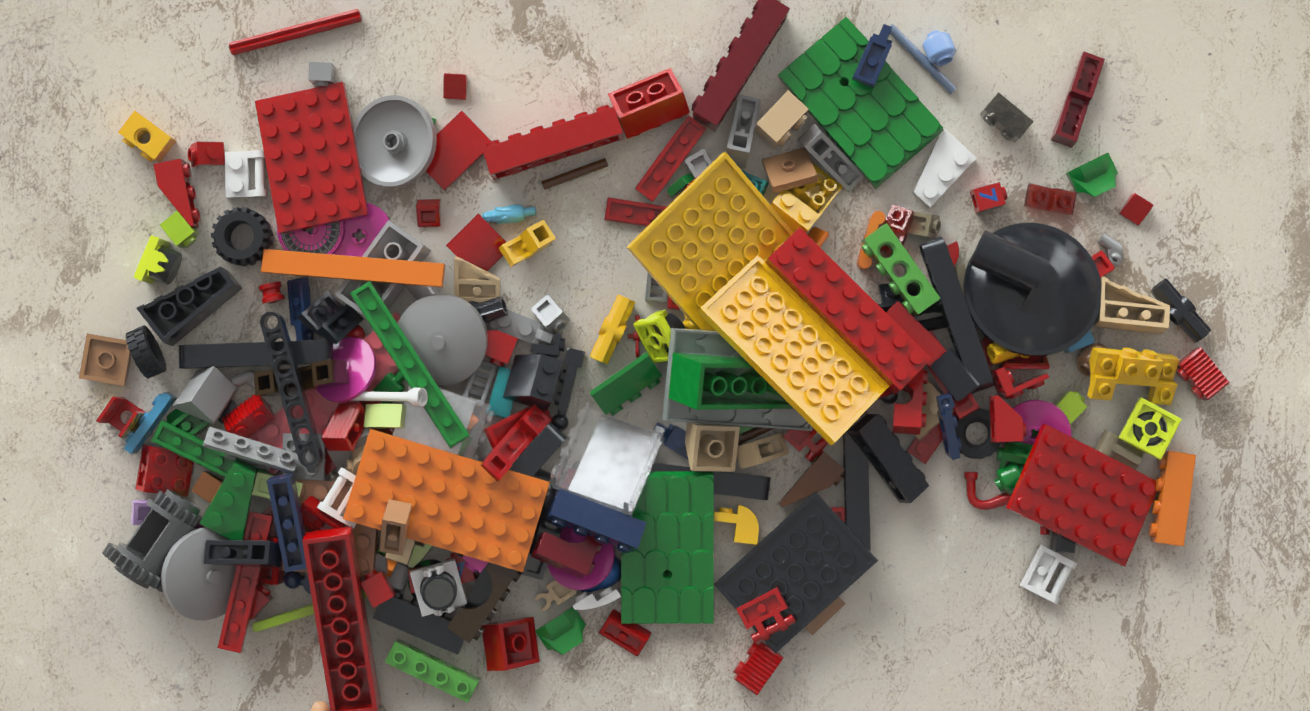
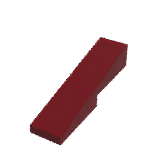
M1083 51L1051 141L1070 148L1077 142L1089 102L1095 92L1104 64V58Z

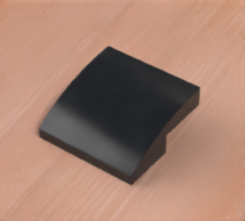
M329 291L324 293L298 316V319L311 331L334 344L341 341L364 320L350 305L346 304L343 307Z

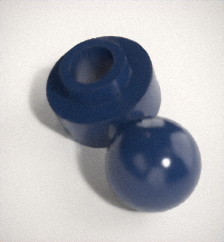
M294 571L285 574L284 584L288 588L295 589L301 585L307 593L311 594L308 574L305 577L301 576L299 572Z

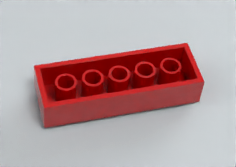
M609 105L598 107L595 113L589 115L587 112H582L574 115V119L570 121H565V119L554 121L551 127L543 128V126H538L530 129V133L521 135V133L510 135L508 140L499 142V140L486 143V147L482 148L491 177L493 180H497L623 140V132L615 107L610 108Z

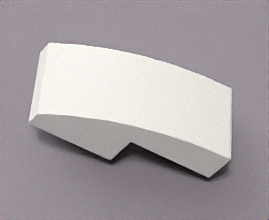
M608 587L599 593L600 598L597 599L593 592L587 594L585 591L574 598L576 602L572 606L575 610L600 607L621 597V593L617 587L613 590L611 587Z

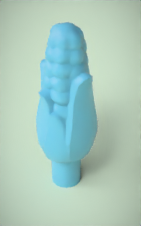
M515 204L506 207H495V210L484 212L482 218L486 222H496V224L517 223L525 220L527 216H535L537 213L535 206L524 208L523 205Z

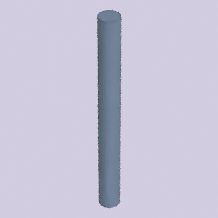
M892 24L890 34L951 94L957 87L934 64L930 63L928 58Z

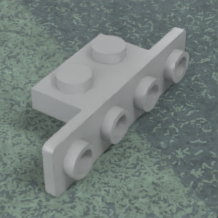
M209 427L203 443L204 447L225 453L224 458L235 461L237 457L254 467L269 471L271 467L287 473H294L298 461L296 453L213 427Z

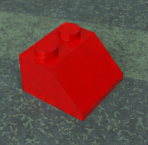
M534 617L497 621L481 626L485 629L482 636L487 671H506L540 662Z

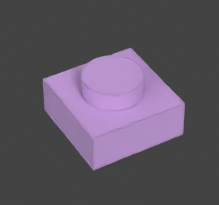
M148 500L132 501V525H140L151 510V507L146 504Z

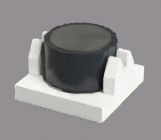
M455 558L410 571L422 617L430 614L441 616L444 612L451 613L455 610V607L467 604Z

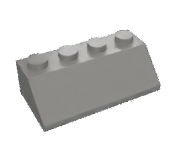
M388 220L362 257L424 262L431 250ZM345 280L335 295L363 315L350 293L368 281ZM371 282L388 310L406 286L404 284Z

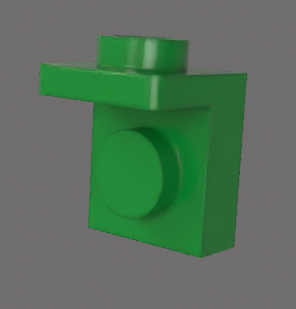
M1017 441L1005 442L1004 447H999L996 460L1000 461L999 469L1005 467L1006 460L1025 465L1033 445Z

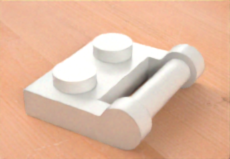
M263 150L225 152L226 198L267 197L264 182L265 156ZM249 159H255L256 189L250 190Z
M341 467L338 471V478L324 501H320L317 508L342 523L353 526L354 529L357 523L343 519L353 484L339 508L335 510L331 507L347 479L354 483L356 475Z
M1040 545L1020 586L1057 604L1060 599L1058 596L1071 570H1075L1077 563ZM1060 562L1064 566L1049 593L1045 589Z

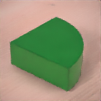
M688 173L682 176L667 189L670 197L679 193L689 182L694 180L692 174Z

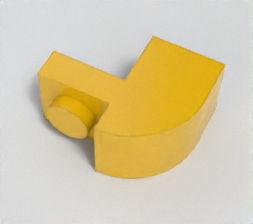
M542 220L527 228L518 237L501 245L499 250L510 267H513L541 252L556 238L545 220Z
M738 504L737 513H733L732 508L719 507V511H714V521L735 523L734 542L757 545L759 524L756 516L750 509Z

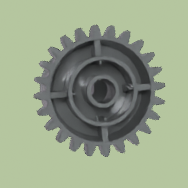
M169 489L165 493L159 491L154 500L150 498L146 504L151 507V510L127 545L121 542L118 545L108 543L102 552L108 560L115 564L114 568L119 573L148 589L151 586L160 592H163L161 573L168 552L182 536L198 529L197 525L202 519L198 515L201 509Z

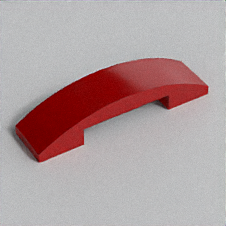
M534 404L493 448L481 466L498 482L511 468L512 463L551 420Z

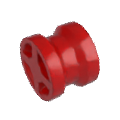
M281 281L258 286L259 291L263 294V305L285 300L280 290L282 287Z

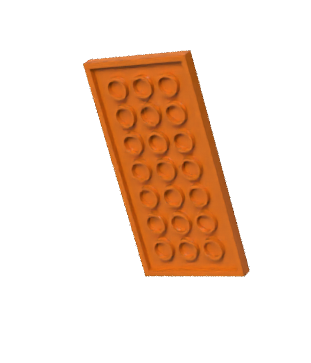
M370 429L343 519L381 530L382 519L389 499L411 503L412 510L407 534L408 539L523 572L550 482L508 470L497 482L481 466V461Z

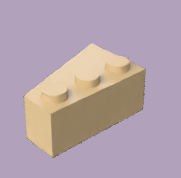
M1103 276L1100 278L1101 306L1093 327L1162 334L1169 329V305L1147 295L1138 294L1129 290L1124 285L1120 286L1109 281L1108 278Z

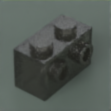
M999 92L980 113L988 125L995 126L1001 131L1000 134L1005 139L1014 143L1021 138L1034 122Z

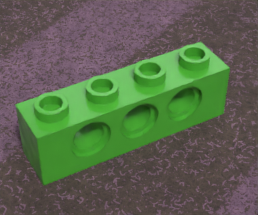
M887 223L861 241L864 244L861 246L863 251L869 258L871 256L877 263L875 265L877 271L881 276L886 275L891 282L888 284L895 295L899 294L904 300L902 305L909 314L913 313L916 316L941 299ZM882 246H886L891 250L889 258H884L880 255V248ZM895 265H901L904 268V275L902 277H897L894 274L893 268ZM909 284L917 286L918 293L916 296L908 294L907 286Z
M399 638L394 642L385 660V663L467 703L470 701L480 680L479 677Z

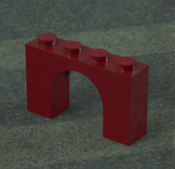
M569 469L563 473L557 491L562 489L568 492L576 471ZM544 532L538 536L530 557L581 579L587 576V574L590 575L593 571L595 553H599L603 544L596 542L595 538L587 535L583 542L570 543Z

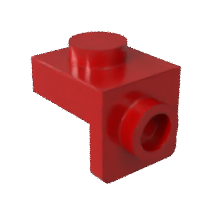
M197 141L191 144L188 149V160L191 161V167L225 165L224 142Z

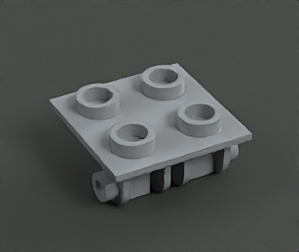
M283 433L282 449L297 454L292 434ZM299 433V436L303 441L309 439L310 434ZM321 434L317 435L323 452L322 462L316 467H304L298 459L294 471L295 479L325 480L326 452ZM312 450L306 453V460L309 463H314L316 460V454Z

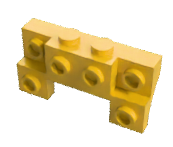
M1093 347L1089 358L1090 384L1087 396L1090 399L1112 400L1116 384L1150 386L1147 399L1149 402L1171 405L1178 385L1173 379L1179 359L1173 354L1156 353L1148 349H1143V352L1127 347H1124L1122 350Z

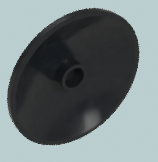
M1018 223L1001 228L994 233L985 230L966 267L963 291L973 322L991 342L1012 353L1033 357L1048 356L1062 352L1080 341L1093 326L1101 306V279L1097 266L1082 244L1058 228L1040 223Z

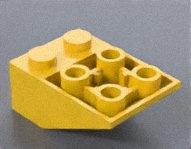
M813 162L812 164L818 177L817 182L781 191L770 204L793 232L800 227L807 233L843 187Z

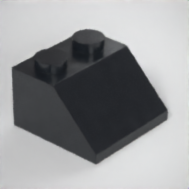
M542 354L515 355L503 398L531 407L535 404L539 409L547 411L553 400L563 361Z

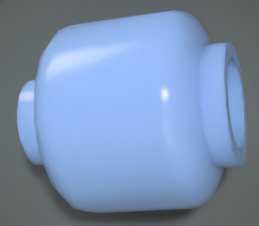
M938 30L929 33L922 45L928 61L937 66L950 63L956 53V48L949 33Z

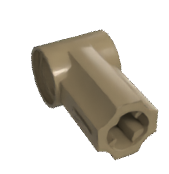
M1104 430L1094 449L1136 469L1143 459L1144 453L1123 442L1114 433Z

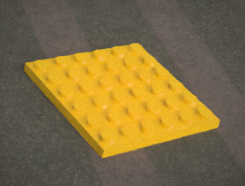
M723 152L626 248L698 330L716 331L697 311L757 255L765 262L794 232L726 152Z

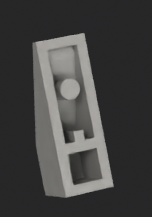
M740 94L726 153L739 168L745 169L761 99Z
M815 124L798 139L848 192L864 178V175Z

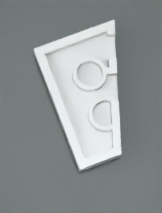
M944 127V131L939 134L913 191V194L928 208L943 195L976 159Z

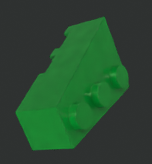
M236 457L205 511L200 524L230 540H243L257 468Z

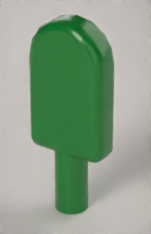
M390 372L375 386L372 392H403L405 386L402 382L405 378L401 372L396 376ZM381 401V402H382V404H391L393 401Z

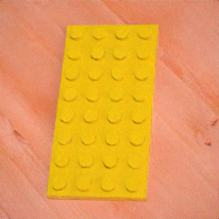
M758 255L697 311L831 446L889 387Z

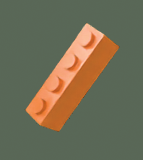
M1165 451L1162 459L1158 460L1160 475L1159 478H1156L1155 491H1157V497L1152 503L1154 519L1153 523H1150L1148 532L1152 542L1184 546L1196 459L1194 454Z

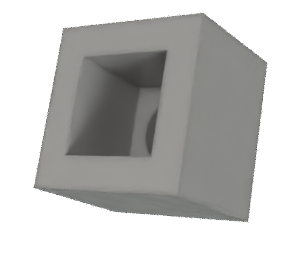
M309 62L308 80L315 84V87H327L329 84H334L336 67L333 63Z

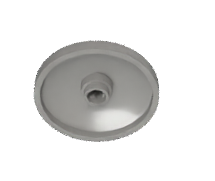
M397 95L378 98L368 104L354 122L353 130L361 174L370 182L390 188L406 186L421 177L431 164L436 150V129L429 113L416 101Z
M443 293L422 297L404 311L398 322L406 338L439 386L453 385L464 381L479 368L485 358L488 347V334L485 323L479 312L460 297Z
M207 527L195 529L182 536L168 552L161 573L162 590L169 605L176 612L194 620H211L226 613L237 567L204 564L206 540H230Z

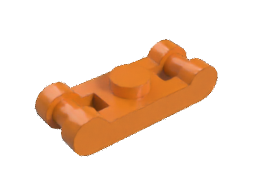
M875 211L870 216L863 239L876 231L878 226L885 221V214L882 211ZM861 247L857 259V267L861 270H866L872 265V258H869Z

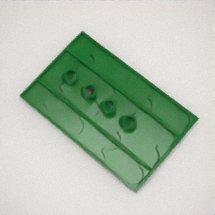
M845 17L789 64L787 68L782 70L778 77L790 92L808 108L810 115L871 185L877 189L944 130L939 121L886 61L874 88L852 80L868 40Z
M649 471L632 513L628 514L621 511V513L647 522L638 549L630 553L621 552V624H714L713 471Z

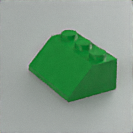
M646 352L589 393L605 415L610 413L614 416L623 409L621 405L627 400L632 403L642 396L640 391L646 387L651 390L661 383L659 378L662 375Z

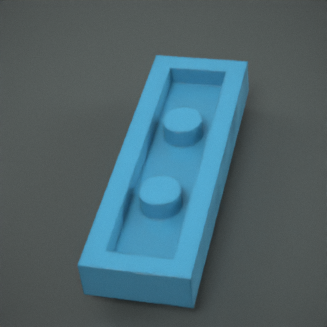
M168 392L157 395L152 402L154 407L149 413L146 412L138 422L140 426L136 432L132 431L125 440L127 444L123 449L130 454L138 453L142 444L146 442L176 400L174 395Z

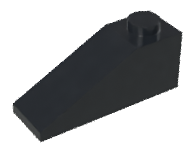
M206 540L204 564L281 568L279 543L273 541Z

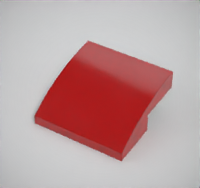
M478 213L446 246L457 257L488 272L503 257L499 247L505 244L506 241Z

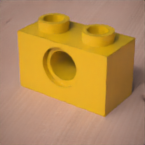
M135 110L118 131L124 137L122 141L131 148L137 146L142 150L140 155L150 162L153 159L161 162L176 142L175 139ZM149 133L150 141L143 144L141 141L142 136Z

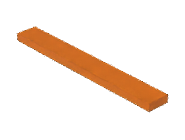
M264 249L261 272L443 288L445 264Z

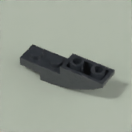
M551 484L548 487L524 572L522 573L523 575L540 580L543 579L548 564L530 557L538 536L547 532L559 538L562 528L551 524L552 521L547 519L558 488Z

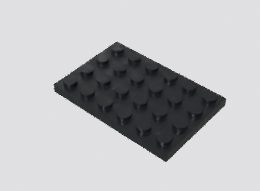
M815 491L714 585L735 609L776 587L779 588L788 605V608L781 611L783 617L792 614L796 622L789 625V629L783 632L780 630L770 635V638L765 641L776 654L868 571L878 559ZM772 616L762 622L767 627L775 623L776 620ZM755 625L752 626V628L757 632L758 630L755 627Z

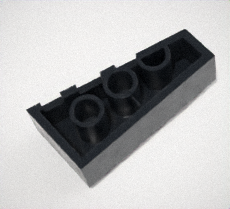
M220 266L194 279L193 282L175 288L174 291L164 296L161 295L155 298L154 301L146 305L143 304L136 309L163 343L174 346L239 292L242 287L228 270Z

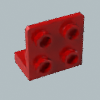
M1005 367L990 371L997 394L1007 399H1013L1024 394L1023 389L1025 388L1033 390L1045 385L1044 380L1049 378L1048 373L1039 374L1013 386L1014 378L1009 370H1005Z
M142 444L135 489L156 494L159 491L165 493L169 489L182 497H187L194 462L166 448Z

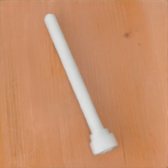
M413 388L408 392H363L350 401L408 402L414 407H423L427 403L428 394L424 388Z

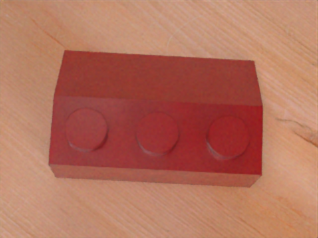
M671 68L608 93L627 139L690 113L684 92Z

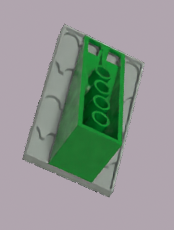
M671 328L662 414L663 420L805 431L813 430V427L717 331Z

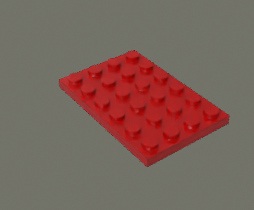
M338 82L329 84L327 87L320 86L256 100L255 106L278 233L285 234L368 216L369 211L345 83Z
M1042 424L1006 509L1125 567L1157 493L1155 491L1157 481L1047 424Z

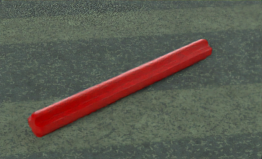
M358 9L237 40L229 43V50L232 55H237L362 21L361 13Z

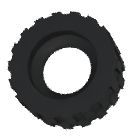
M143 325L126 333L128 349L144 377L149 379L166 371L167 368L162 351L147 326Z
M980 408L961 420L959 417L956 419L958 428L955 429L956 437L960 438L962 450H959L960 454L968 458L983 459L993 455L992 453L999 449L998 447L1002 442H991L990 411ZM974 422L984 424L988 430L987 440L980 445H974L966 438V429Z

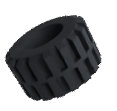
M234 207L231 211H224L225 215H219L216 218L219 220L218 223H213L212 226L215 229L214 233H211V238L214 239L212 246L216 248V253L225 261L240 266L255 265L257 261H262L263 250L269 249L270 245L273 246V241L271 240L273 231L270 230L269 227L271 225L265 220L266 218L256 211L245 207ZM248 224L254 232L253 242L248 248L237 250L231 243V234L237 226Z

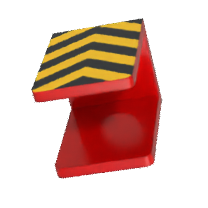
M113 396L96 422L109 423L121 431L118 437L127 438L132 431L136 432L140 426L138 422L146 412L124 397ZM124 411H130L132 416L124 424L121 421V414Z

